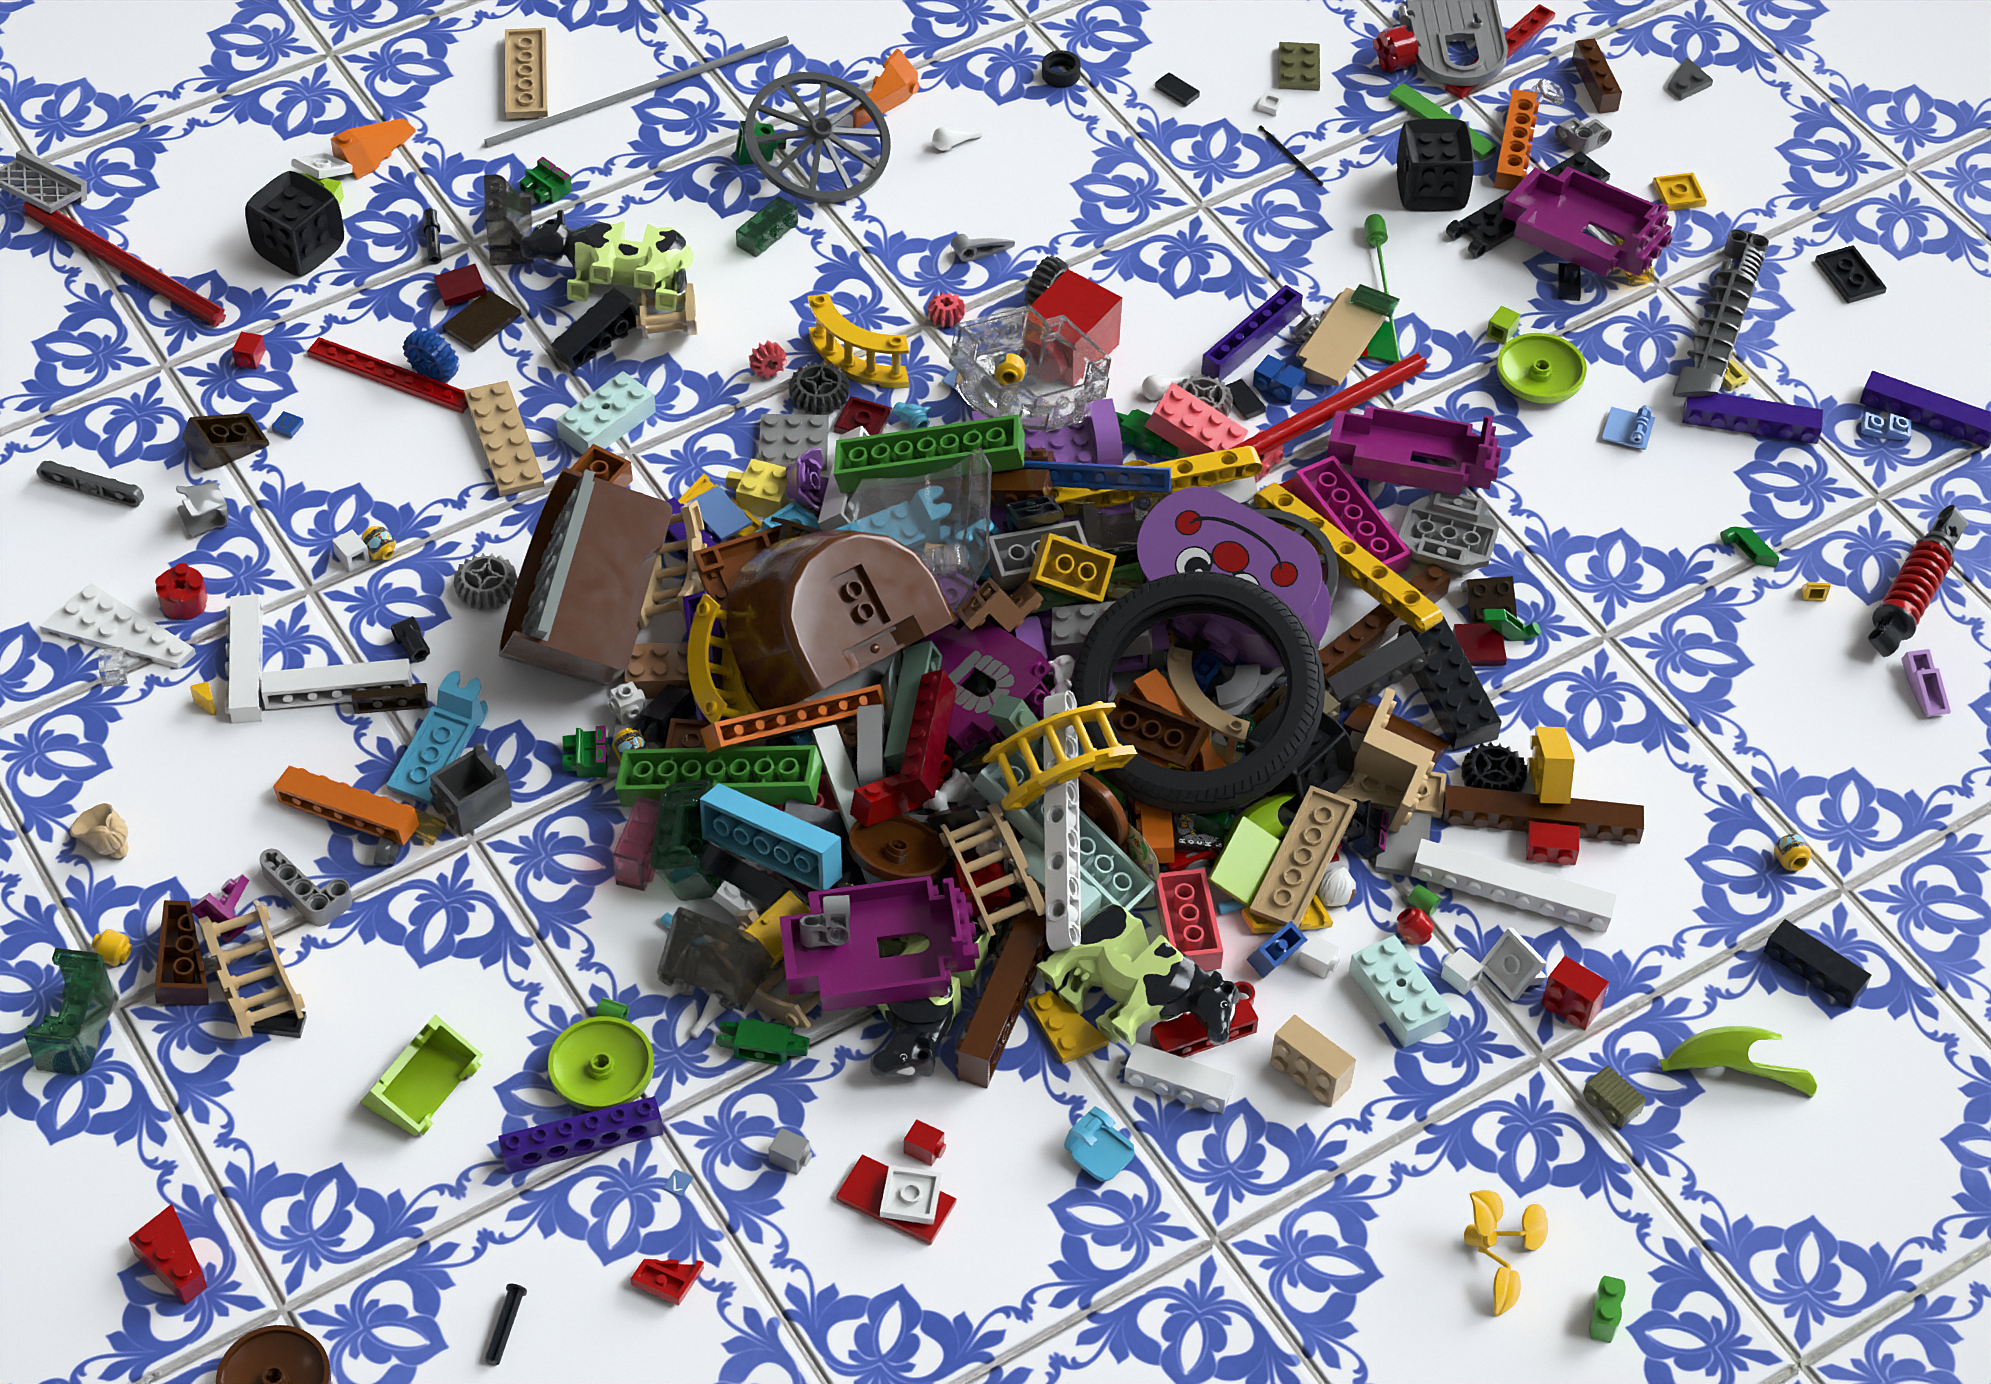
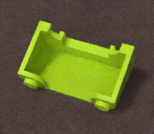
M435 1014L363 1097L360 1103L370 1111L416 1136L418 1133L424 1135L433 1125V1122L430 1121L433 1114L467 1074L472 1077L482 1066L478 1061L484 1054Z

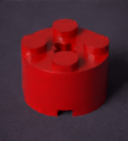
M1406 25L1379 32L1377 38L1373 39L1372 45L1377 51L1381 70L1392 72L1416 64L1418 59H1415V54L1419 53L1418 43L1414 33L1405 29Z
M179 563L155 579L160 607L167 617L177 620L176 617H184V620H190L199 616L206 609L208 595L202 574L195 568L189 567L186 563Z

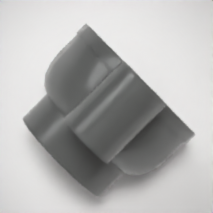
M381 836L373 864L387 865L389 863L395 865L400 845H396L391 839Z

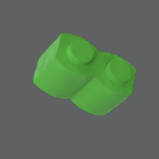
M1606 1275L1601 1278L1593 1300L1594 1312L1589 1325L1591 1339L1608 1343L1614 1340L1622 1318L1621 1305L1626 1293V1285L1623 1279Z

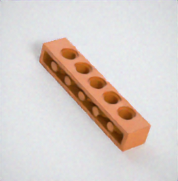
M1512 89L1494 188L1512 191L1526 177L1527 171H1523V169L1527 170L1529 157L1525 156H1530L1532 143H1528V141H1533L1535 129H1531V127L1535 128L1537 115L1533 114L1538 113L1540 103L1536 101V92Z

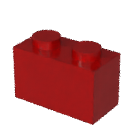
M1530 821L1526 835V860L1576 865L1580 848L1579 826Z

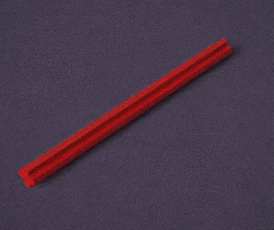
M29 202L24 203V214L211 325L217 327L220 321L224 322L226 318L224 308L57 210L49 213Z
M1416 352L1229 449L1252 446L1255 448L1258 456H1261L1334 418L1336 410L1346 412L1425 371L1424 365L1427 364L1425 357L1420 356L1419 352Z

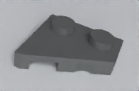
M1687 57L1670 80L1667 89L1679 100H1683L1711 87L1713 79Z

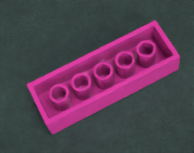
M1334 455L1296 471L1292 490L1303 503L1396 574L1407 570L1412 554L1411 551Z

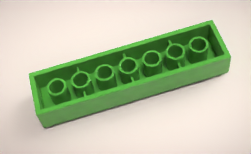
M1019 414L836 440L834 477L840 493L1024 468L1025 433Z
M816 745L733 747L712 753H707L706 748L624 749L615 791L622 807L700 806V798L718 783L765 804H784L789 799L807 804H815L822 761Z

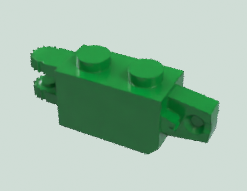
M1139 409L1132 410L1128 415L1116 412L1121 441L1157 457L1163 454L1167 457L1175 458L1178 455L1179 450H1177L1176 446L1144 427L1151 416L1150 414Z
M740 1018L739 1022H720L718 1029L730 1035L720 1034L716 1036L715 1040L717 1046L734 1049L735 1059L779 1066L787 1062L788 1056H807L810 1046V1038L792 1033L791 1026L783 1023H768L757 1019Z

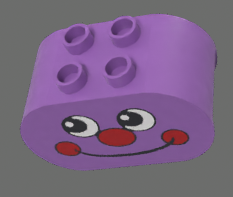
M1189 487L1176 491L1161 500L1145 518L1138 535L1137 554L1147 582L1172 574L1197 571L1224 573L1249 580L1269 590L1284 601L1303 622L1316 646L1321 641L1330 621L1331 600L1328 589L1322 580L1319 556L1313 545L1306 538L1230 497L1207 487ZM1205 613L1187 614L1169 619L1170 623L1167 628L1174 635L1187 642H1192L1195 635L1210 642L1211 644L1207 648L1208 651L1224 660L1226 664L1231 665L1237 657L1248 664H1260L1261 668L1283 666L1272 646L1258 632L1237 620Z

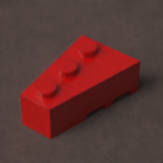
M170 1204L128 1238L134 1255L185 1305L207 1288L201 1267L173 1204Z

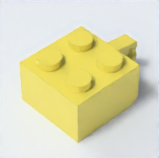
M751 459L745 472L729 471L726 476V486L736 490L738 506L752 514L768 518L787 506L790 501L786 494V487L788 486L786 467Z

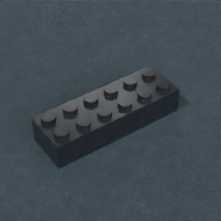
M1443 616V620L1424 633H1419L1409 624L1399 626L1397 638L1411 631L1427 657L1429 663L1424 665L1421 670L1412 672V675L1447 740L1450 741L1453 751L1497 740L1502 721L1445 617Z

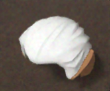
M1346 867L1330 868L1326 870L1316 890V895L1323 905L1326 906L1348 905L1356 895V882Z

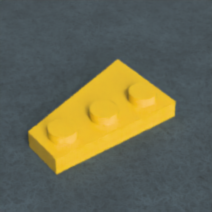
M1316 894L1300 923L1299 930L1331 928L1333 925L1331 917ZM1251 906L1242 909L1241 915L1253 934L1278 932L1284 927L1250 913Z
M1051 990L1027 1000L1028 1008L1062 1065L1109 1045L1107 1037Z

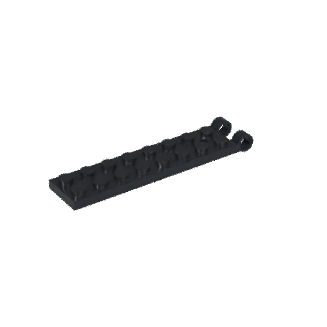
M1582 151L1545 171L1558 177L1568 166L1603 182L1609 181L1611 175ZM1511 192L1460 221L1453 220L1447 226L1446 234L1452 239L1457 240L1467 233L1474 239L1469 244L1468 251L1476 258L1481 257L1487 251L1514 236L1516 222L1501 215L1504 199Z

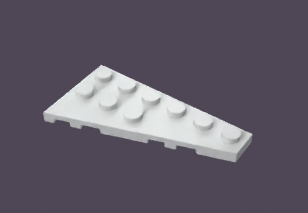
M92 582L39 626L43 633L60 634L61 638L65 639L72 637L83 640V644L117 653L120 650L129 653V656L135 658L139 656L152 659L154 663L180 669L196 655L195 648Z

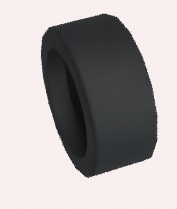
M1056 50L1044 56L1042 60V78L1047 84L1057 88H1066L1078 82L1081 62L1077 55L1066 50ZM1055 66H1066L1072 70L1067 72H1057L1052 70L1051 68Z

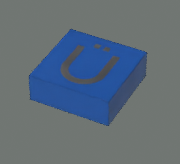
M283 411L272 424V431L293 438L303 426L304 420L299 416Z

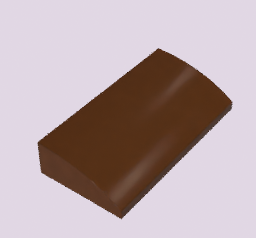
M1117 692L1112 702L1115 703L1116 707L1109 713L1117 732L1127 745H1133L1136 750L1186 769L1191 764L1208 736L1207 725L1124 693Z
M1365 700L1355 708L1343 725L1349 737L1352 731L1366 734L1378 706ZM1395 714L1390 715L1385 727L1386 730L1434 751L1435 753L1431 760L1435 763L1434 767L1450 745V741Z

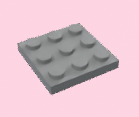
M761 414L758 460L787 467L793 464L807 450L821 448L823 457L821 471H827L829 415Z

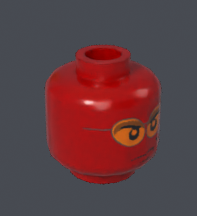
M1409 907L1398 915L1396 930L1409 945H1424L1430 941L1434 924L1422 909Z

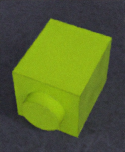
M1501 305L1489 320L1486 336L1505 345L1518 330L1521 314Z

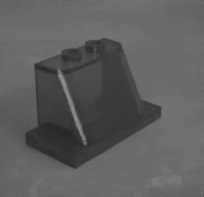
M484 175L485 222L490 266L534 263V259L524 258L520 251L521 238L530 235L533 231L531 197H520L501 175Z

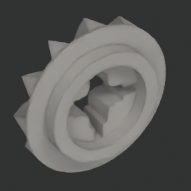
M1317 314L1305 317L1293 329L1291 339L1294 342H1301L1303 339H1306L1320 325L1321 318Z

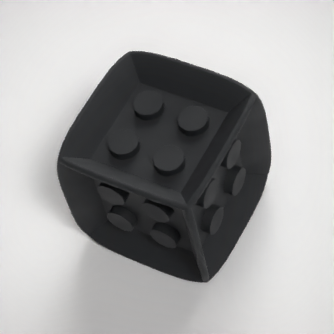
M1439 118L1415 119L1404 122L1397 149V183L1401 203L1405 209L1411 211H1453L1466 207L1473 181L1474 153L1470 131L1465 121Z
M287 171L280 174L256 192L245 206L246 224L253 248L261 257L292 275L301 277L310 273L331 257L343 244L344 225L338 200L327 188L298 172Z
M1285 701L1270 712L1250 732L1245 740V757L1258 748L1272 732L1280 718ZM1323 712L1314 740L1301 762L1288 777L1270 790L1267 795L1272 796L1289 791L1294 792L1296 796L1282 804V806L1297 814L1310 785L1335 794L1349 780L1354 770L1352 744L1345 729L1331 716Z

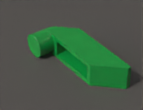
M1732 526L1720 532L1721 540L1725 544L1733 541L1755 564L1774 568L1778 566L1780 557L1752 529Z
M1505 609L1482 610L1484 622L1510 641H1528L1541 634V629L1536 622L1525 625Z

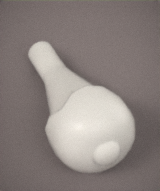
M942 126L934 131L932 142L937 149L946 151L950 150L952 146L968 139L981 138L983 131L981 129L964 131Z
M1188 373L1177 377L1157 376V374L1150 375L1143 380V394L1150 400L1161 399L1172 382L1178 385V383L1183 382L1184 378L1190 379L1193 374Z
M719 981L712 986L700 1019L690 1030V1035L693 1038H698L709 1023L727 1009L730 1010L736 1005L739 993L733 983Z

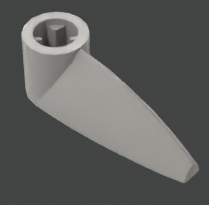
M961 233L952 239L951 247L961 261L969 262L1015 247V241L1001 238L969 239L966 234Z

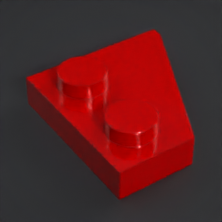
M643 1259L632 1275L630 1285L679 1306L703 1271L704 1262L696 1260L695 1264H679V1260L674 1259L665 1261Z

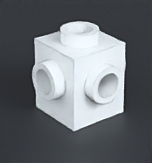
M633 681L610 690L611 700L608 701L612 713L616 714L622 725L640 718L639 714L644 709L643 703L646 702L643 691L641 689L637 690Z

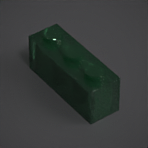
M777 196L736 230V246L754 257L759 256L773 243L780 240L790 229L796 227L799 220L798 207Z

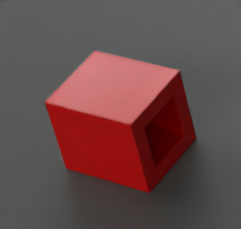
M241 331L232 349L235 366L257 370L266 351L263 335Z
M916 1119L904 1138L903 1153L932 1166L936 1158L940 1159L946 1150L947 1145L944 1143L945 1132Z

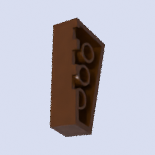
M164 900L155 978L156 1004L209 1005L208 985L205 978L193 913L190 911V901Z

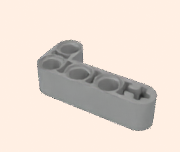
M883 704L858 706L857 773L859 785L862 787L887 778L884 758L885 711Z
M270 848L261 853L259 860L265 879L313 925L325 926L352 906L353 899L350 886L344 879H335L319 889L279 850Z

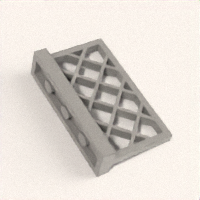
M23 149L16 152V159L0 167V177H8L0 178L1 189L49 213H53L74 200L80 203L87 200V181ZM12 185H24V187H14ZM26 185H40V187H27ZM28 193H40V195H30ZM43 193H56V195H43Z

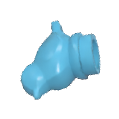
M897 402L893 407L892 413L898 416L903 423L908 424L911 429H919L929 426L930 421L927 414L930 413L932 408L930 406L922 407L917 404Z

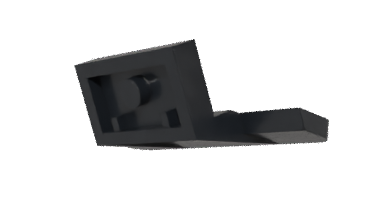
M789 799L783 804V812L841 837V858L854 861L847 848L849 835L841 813Z

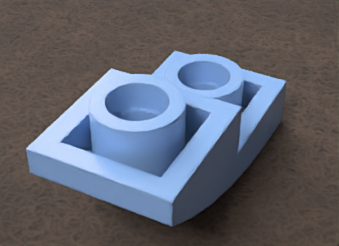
M1865 412L1861 420V434L1891 440L1909 439L1911 437V420L1891 413L1885 419Z

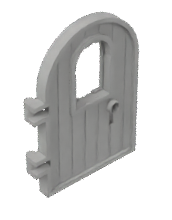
M1406 0V6L1402 5L1399 7L1398 19H1400V26L1406 25L1411 27L1419 48V53L1415 54V57H1417L1422 71L1430 78L1454 86H1471L1485 83L1495 78L1504 69L1507 62L1508 48L1497 0ZM1475 40L1479 57L1476 63L1469 66H1460L1451 62L1446 42Z

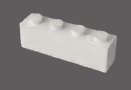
M1137 1042L1125 1066L1124 1081L1132 1086L1143 1087L1159 1095H1167L1179 1099L1183 1103L1194 1104L1203 1107L1207 1111L1221 1114L1225 1111L1235 1079L1233 1074Z

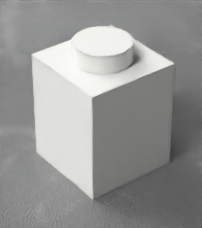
M353 529L332 540L335 556L349 572L370 562L367 545Z
M1312 933L1300 951L1298 966L1325 979L1329 972H1334L1339 965V946Z
M1460 948L1456 953H1450L1443 960L1441 978L1465 995L1481 981L1484 966Z

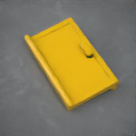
M789 890L735 938L736 943L739 946L741 945L768 972L784 958L780 917L810 913V910Z

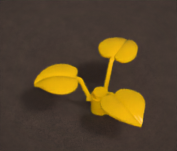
M1479 1190L1469 1193L1473 1204L1474 1224H1469L1465 1228L1464 1241L1469 1246L1479 1247V1253L1486 1254L1503 1266L1497 1269L1493 1285L1494 1316H1500L1512 1308L1518 1301L1521 1281L1519 1273L1511 1270L1509 1263L1487 1248L1496 1244L1497 1236H1524V1247L1529 1250H1536L1546 1240L1548 1219L1546 1211L1541 1205L1531 1204L1522 1215V1231H1495L1497 1222L1503 1216L1502 1198L1494 1191Z

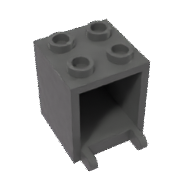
M481 743L476 744L472 751L429 775L431 781L429 789L434 798L432 805L439 815L443 814L449 827L452 830L456 829L462 837L512 807L508 777L505 774L504 768L501 765H497L485 752V747Z

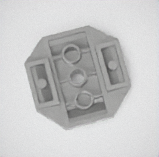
M1432 491L1430 495L1409 504L1399 537L1411 551V558L1415 563L1426 566L1435 564L1443 570L1466 575L1477 568L1488 567L1500 527L1488 511V506L1484 499L1465 494L1455 495Z

